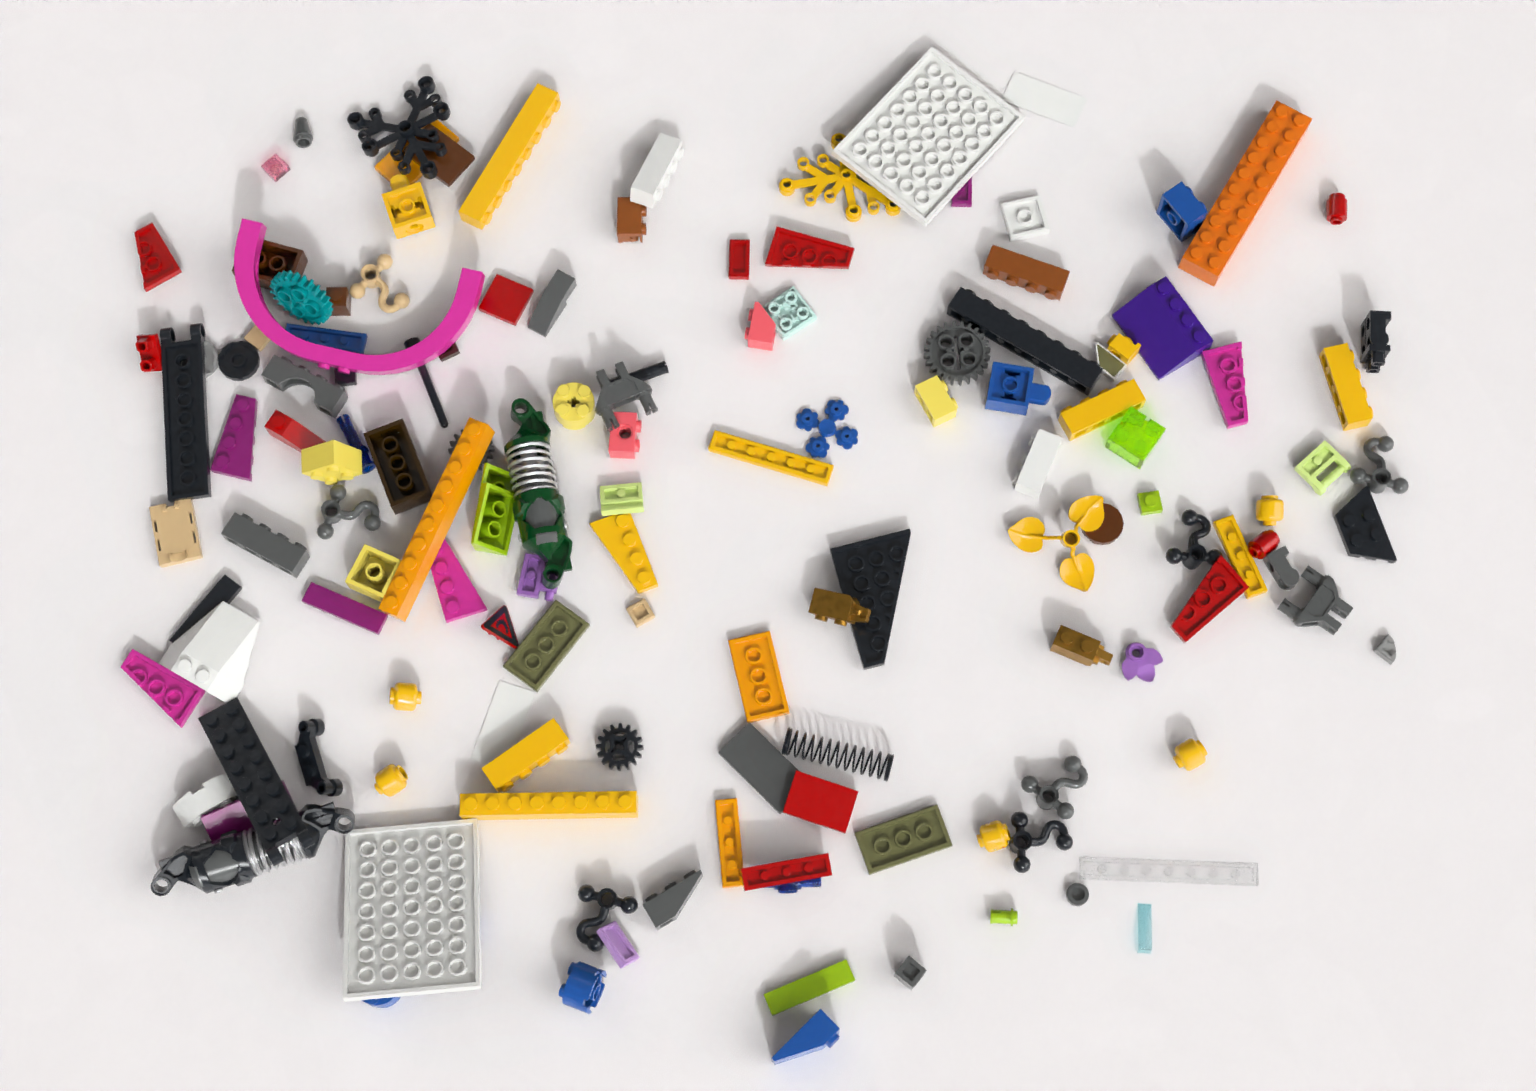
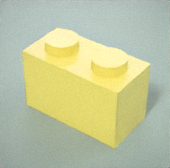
M937 375L915 385L914 390L916 398L933 427L956 417L958 408L953 397L950 398L947 393L946 383L943 380L940 381Z

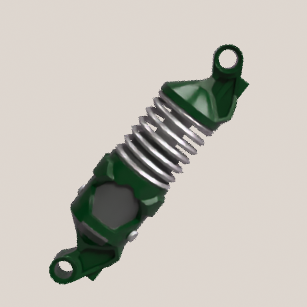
M518 398L512 403L511 419L521 427L504 446L507 457L506 461L509 463L508 469L511 471L509 476L513 478L510 481L514 485L512 491L515 492L512 508L514 520L518 522L520 531L518 540L522 542L523 548L536 554L547 563L542 575V584L548 589H555L560 585L564 572L572 571L570 556L573 542L567 534L569 525L564 519V499L559 493L557 482H555L557 478L554 475V463L551 460L552 454L550 453L551 430L544 422L542 411H535L527 400ZM516 409H523L525 412H524V413H518V412H516L515 410H516ZM513 465H521L516 468H512ZM515 472L521 473L516 476L513 475V473ZM555 574L557 579L550 580L547 578V575Z

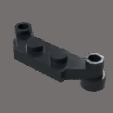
M321 719L301 721L298 726L300 735L298 744L295 745V750L306 786H312L320 795H327L329 797L339 796L343 791V784L339 779L327 778L315 738L324 733V722Z

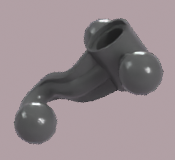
M1389 436L1368 439L1363 446V450L1368 459L1377 465V469L1371 475L1367 474L1362 468H1355L1350 472L1351 481L1355 484L1367 482L1369 490L1375 494L1382 493L1386 487L1392 488L1397 494L1405 493L1409 487L1407 480L1404 478L1392 480L1390 472L1386 469L1385 460L1372 450L1373 446H1377L1382 452L1391 451L1394 447L1393 439Z
M336 484L330 489L332 499L325 501L321 506V512L325 521L317 528V534L321 539L331 538L334 534L332 524L338 523L341 519H356L365 509H369L371 515L365 518L364 525L366 529L375 531L381 525L378 506L371 501H363L351 512L341 510L339 502L345 498L347 491L344 486ZM329 509H337L334 515H327Z
M1074 755L1065 759L1064 766L1071 773L1077 772L1079 774L1078 780L1059 778L1052 785H1047L1043 788L1038 785L1037 779L1033 776H1026L1021 781L1022 789L1025 792H1034L1037 795L1036 802L1040 808L1049 810L1054 807L1057 810L1058 816L1062 819H1070L1074 815V808L1070 803H1062L1058 800V790L1063 786L1078 789L1083 787L1088 780V773L1081 765V760ZM1042 794H1050L1053 801H1045Z

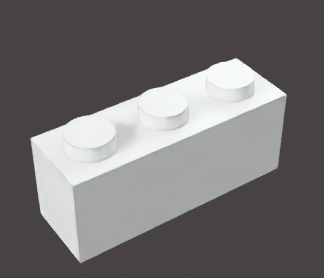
M1038 429L1036 435L1032 434L1028 446H1031L1029 453L1024 452L1020 464H1023V468L1021 471L1017 470L1013 482L1016 483L1015 491L1038 499L1061 444L1062 437L1042 429Z

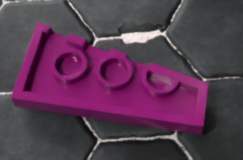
M236 394L210 469L213 473L252 482L253 445H255L254 431L258 401L255 398Z

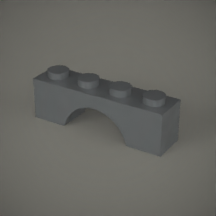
M274 355L261 374L264 381L281 391H285L295 385H305L312 388L315 393L314 403L317 409L336 419L348 400L345 388L337 383L333 385L327 382L328 380L322 375L317 374L315 376L311 374L310 370L302 365H299V367L293 365V362L284 356L280 358Z

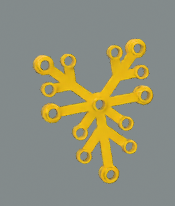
M842 133L834 134L831 138L832 148L834 149L840 143L836 139L843 140L846 136ZM820 154L817 157V165L821 168H826L834 174H825L809 164L808 158L801 157L797 161L798 169L806 171L814 177L800 180L784 178L779 183V191L784 196L792 195L795 189L816 186L811 193H807L804 197V202L809 207L816 204L817 198L829 183H835V185L824 193V200L827 203H834L836 196L844 187L848 203L845 216L850 222L859 221L862 215L860 206L856 205L853 186L866 193L868 201L867 211L869 214L876 215L879 212L880 205L876 200L885 205V211L888 215L895 216L901 211V208L897 205L895 207L890 206L894 202L873 186H869L856 178V173L839 161V167L829 161V157L826 154ZM825 159L826 162L822 163L820 160ZM805 162L807 165L801 166L800 163ZM843 174H849L850 176L844 177ZM788 183L790 186L785 187L784 184ZM831 194L834 197L828 198L827 195ZM808 198L814 199L812 202L807 201ZM871 206H876L877 209H876V210H872V209H870V207H871ZM850 210H857V212L851 213Z

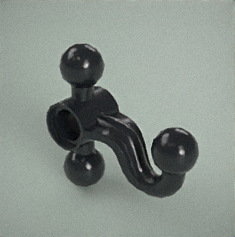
M1194 510L1184 511L1181 517L1182 522L1187 526H1193L1197 522L1201 523L1202 529L1190 535L1186 552H1181L1175 547L1170 548L1166 552V560L1170 564H1178L1182 561L1183 565L1191 570L1198 568L1203 561L1213 565L1222 553L1217 549L1210 550L1207 553L1204 546L1198 544V539L1209 534L1211 530L1210 521L1207 517L1197 514Z
M1015 812L1011 817V823L1016 828V833L1009 840V847L1014 853H1017L1013 866L1019 873L1027 872L1031 866L1030 860L1026 857V851L1030 847L1045 844L1053 829L1059 831L1060 835L1056 838V845L1060 850H1069L1073 845V839L1068 834L1067 827L1060 821L1052 820L1047 822L1042 829L1041 835L1037 838H1032L1030 833L1024 831V827L1028 824L1027 815L1023 812ZM1017 837L1024 839L1026 843L1025 847H1020L1017 845Z
M591 885L581 886L578 890L579 899L583 902L595 900L601 906L597 917L584 919L578 924L576 928L578 940L587 945L589 950L593 952L600 951L604 946L598 934L587 936L585 934L586 928L601 925L605 922L609 910L615 907H621V910L626 914L634 913L638 908L637 900L632 896H627L623 899L619 898L610 888H604L597 892ZM608 893L612 894L614 897L613 902L609 905H604L602 902L603 896Z

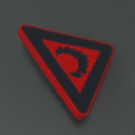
M503 605L481 625V628L488 632L489 635L495 636L497 640H501L517 649L519 643L508 608Z

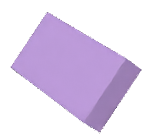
M616 921L596 931L620 969L640 958Z

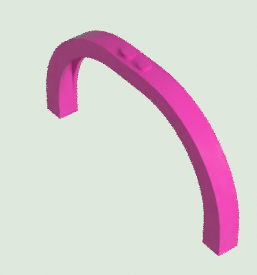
M242 218L235 246L234 272L238 293L248 315L264 335L280 348L300 359L318 364L317 367L329 370L330 367L338 368L337 371L344 374H350L351 371L368 375H389L413 370L436 359L448 350L463 334L477 309L485 275L480 271L462 268L454 301L443 321L429 336L407 349L390 354L366 355L302 340L286 331L275 320L261 293L259 259L267 227L261 222Z

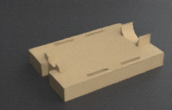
M193 500L174 501L173 506L169 507L166 503L149 507L158 561L161 568L203 558Z

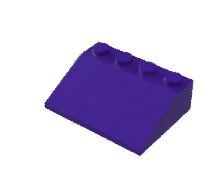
M1166 276L1148 286L1112 314L1113 319L1124 334L1133 341V344H1141L1138 353L1158 381L1199 357L1202 351L1210 350L1214 341Z

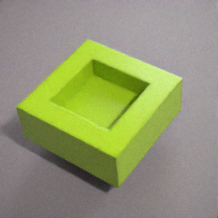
M1159 490L1137 494L1141 516L1162 513L1163 508Z

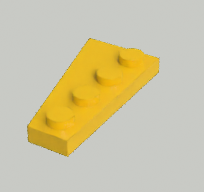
M631 513L611 515L589 523L592 530L599 537L638 594L658 587Z

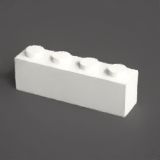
M659 133L631 186V202L653 208L656 201L659 202L661 200L663 188H667L669 184L670 174L675 173L677 161L683 157L682 139Z

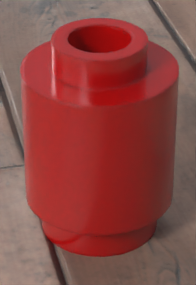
M1342 193L1329 195L1326 203V220L1333 225H1340L1347 220V199Z
M1273 530L1263 531L1248 543V551L1252 557L1263 559L1278 547L1280 538Z

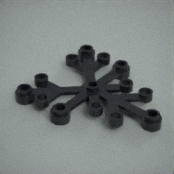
M424 76L418 81V86L421 90L418 98L414 90H407L404 93L406 102L410 103L413 109L408 119L400 122L398 125L384 123L378 108L369 110L368 114L371 120L364 119L360 112H353L348 116L347 121L350 127L354 130H361L358 133V138L367 156L374 157L379 153V149L397 141L390 155L394 161L402 160L398 164V169L402 175H407L411 172L410 163L414 154H416L421 163L420 171L423 177L433 179L437 176L438 169L435 163L428 161L423 150L433 151L437 156L442 157L446 155L447 148L444 143H436L440 139L437 130L420 128L438 119L441 121L447 120L450 117L451 111L447 103L442 102L439 94H432L436 87L432 77ZM430 106L433 107L434 113L416 121L422 110ZM381 131L393 132L379 141L371 137ZM415 136L427 138L429 142L419 141ZM408 140L409 147L404 155L402 150Z

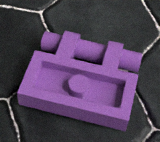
M525 553L517 595L538 599L540 591L546 592L544 600L552 602L554 594L557 593V588L548 589L542 584V575L546 562L537 555ZM550 574L549 579L555 580L557 576Z

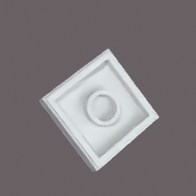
M1040 195L1000 203L1001 213L1010 242L1050 232Z

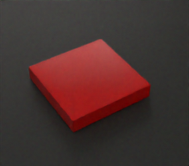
M496 274L479 306V311L516 326L534 291L527 286Z

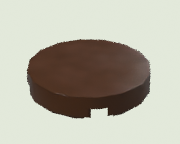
M1103 503L1104 520L1101 526L1091 532L1082 530L1084 536L1094 544H1111L1120 536L1123 530L1124 522L1121 513L1117 508Z

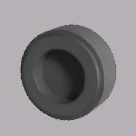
M1081 883L1070 885L1066 891V899L1073 906H1082L1089 898L1087 887Z

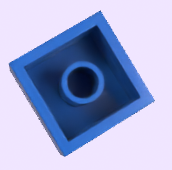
M1181 181L1162 194L1156 213L1176 237L1183 242L1199 230L1204 222L1207 210L1203 202L1196 199L1191 188L1185 186Z

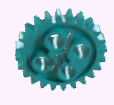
M283 270L281 273L278 272L269 286L271 288L270 293L274 294L273 299L278 300L277 305H282L284 307L283 311L288 310L290 312L289 315H295L298 321L301 318L304 323L309 321L312 325L314 323L320 325L321 322L324 324L334 310L332 308L333 303L329 301L331 298L325 295L326 291L320 290L321 285H315L313 279L307 280L306 275L301 277L298 272L294 275L291 270L288 273Z

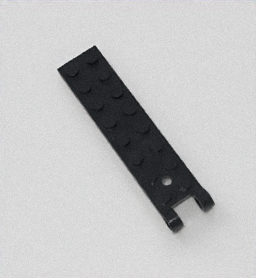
M202 323L190 325L191 340L175 342V332L172 327L160 329L167 495L169 502L211 497L204 356L205 329ZM186 359L187 364L181 366V361Z
M235 698L199 717L198 719L273 866L284 861L278 847L298 837L304 849L314 845L315 843L239 699ZM281 819L278 825L273 824L274 821Z

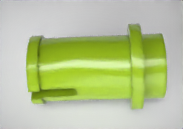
M1013 908L1011 910L991 909L990 924H1011V926L1017 924L1018 911H1013Z

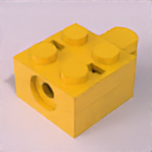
M397 174L390 179L392 191L381 195L396 238L400 239L436 227L421 183L418 182L410 185L405 175Z

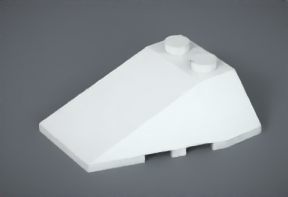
M222 601L173 642L159 664L227 703L237 698L243 689L246 669L250 663L249 658L254 647L260 622Z

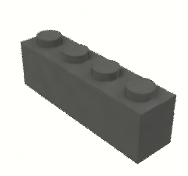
M234 512L221 532L223 537L236 546L297 578L310 558L306 552L307 548L298 542L295 544L289 542V538L279 532L277 535L270 532L271 528L263 523L257 525L250 516L244 513L239 515Z

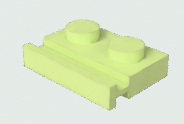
M642 483L600 486L602 516L644 512Z

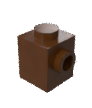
M326 287V296H329L331 298L329 301L333 303L332 308L334 310L331 316H351V295L347 287Z

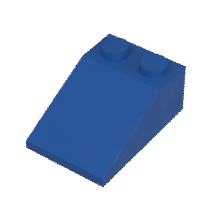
M820 1009L771 1058L772 1062L777 1065L822 1050L826 1046L831 1048L839 1040L840 1028Z

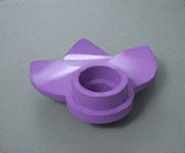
M1138 642L1131 643L1125 650L1126 659L1122 663V673L1128 681L1137 675L1143 681L1152 682L1155 677L1154 665L1162 663L1163 658L1154 648H1145L1143 644ZM1136 650L1139 652L1140 655L1138 657L1133 656L1132 651Z

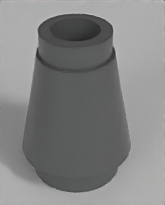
M299 117L295 120L293 141L300 148L309 147L313 141L307 119L304 117Z

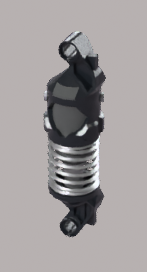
M333 802L322 806L306 804L298 813L315 844L304 849L298 837L279 846L278 849L284 859L281 862L282 866L286 867L287 865L284 851H286L290 863L294 864L295 856L292 848H294L299 861H302L303 858L310 859L316 856L321 841L328 830L337 831L341 834L351 832L355 824L354 813L350 809L335 807ZM345 817L351 822L347 825H342L339 823V820ZM276 820L273 824L278 825L280 822ZM249 828L248 831L242 830L239 832L234 829L221 834V837L218 839L200 841V845L194 847L184 845L173 856L159 860L160 869L153 877L151 891L157 896H165L177 881H182L197 887L205 893L214 891L216 894L222 892L225 887L234 884L241 886L252 882L254 877L262 875L264 869L270 872L271 865L273 864L255 829ZM279 864L276 865V866H273V867H274L275 869H278ZM165 880L168 885L162 887L156 881Z

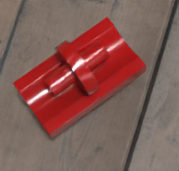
M158 333L137 335V342L135 344L141 356V370L144 372L162 371L161 346Z

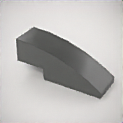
M559 269L556 271L528 324L529 329L544 337L547 336L566 307L567 299L577 286L574 277Z

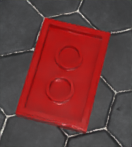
M796 770L782 813L845 834L859 791Z

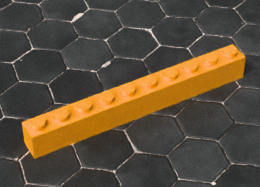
M469 417L378 608L385 614L401 621H406L495 434V431L488 424Z

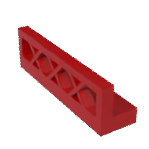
M828 853L738 870L739 876L742 877L744 891L832 875Z

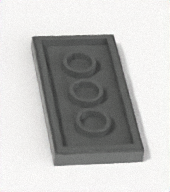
M749 722L718 753L781 814L795 771L799 770Z

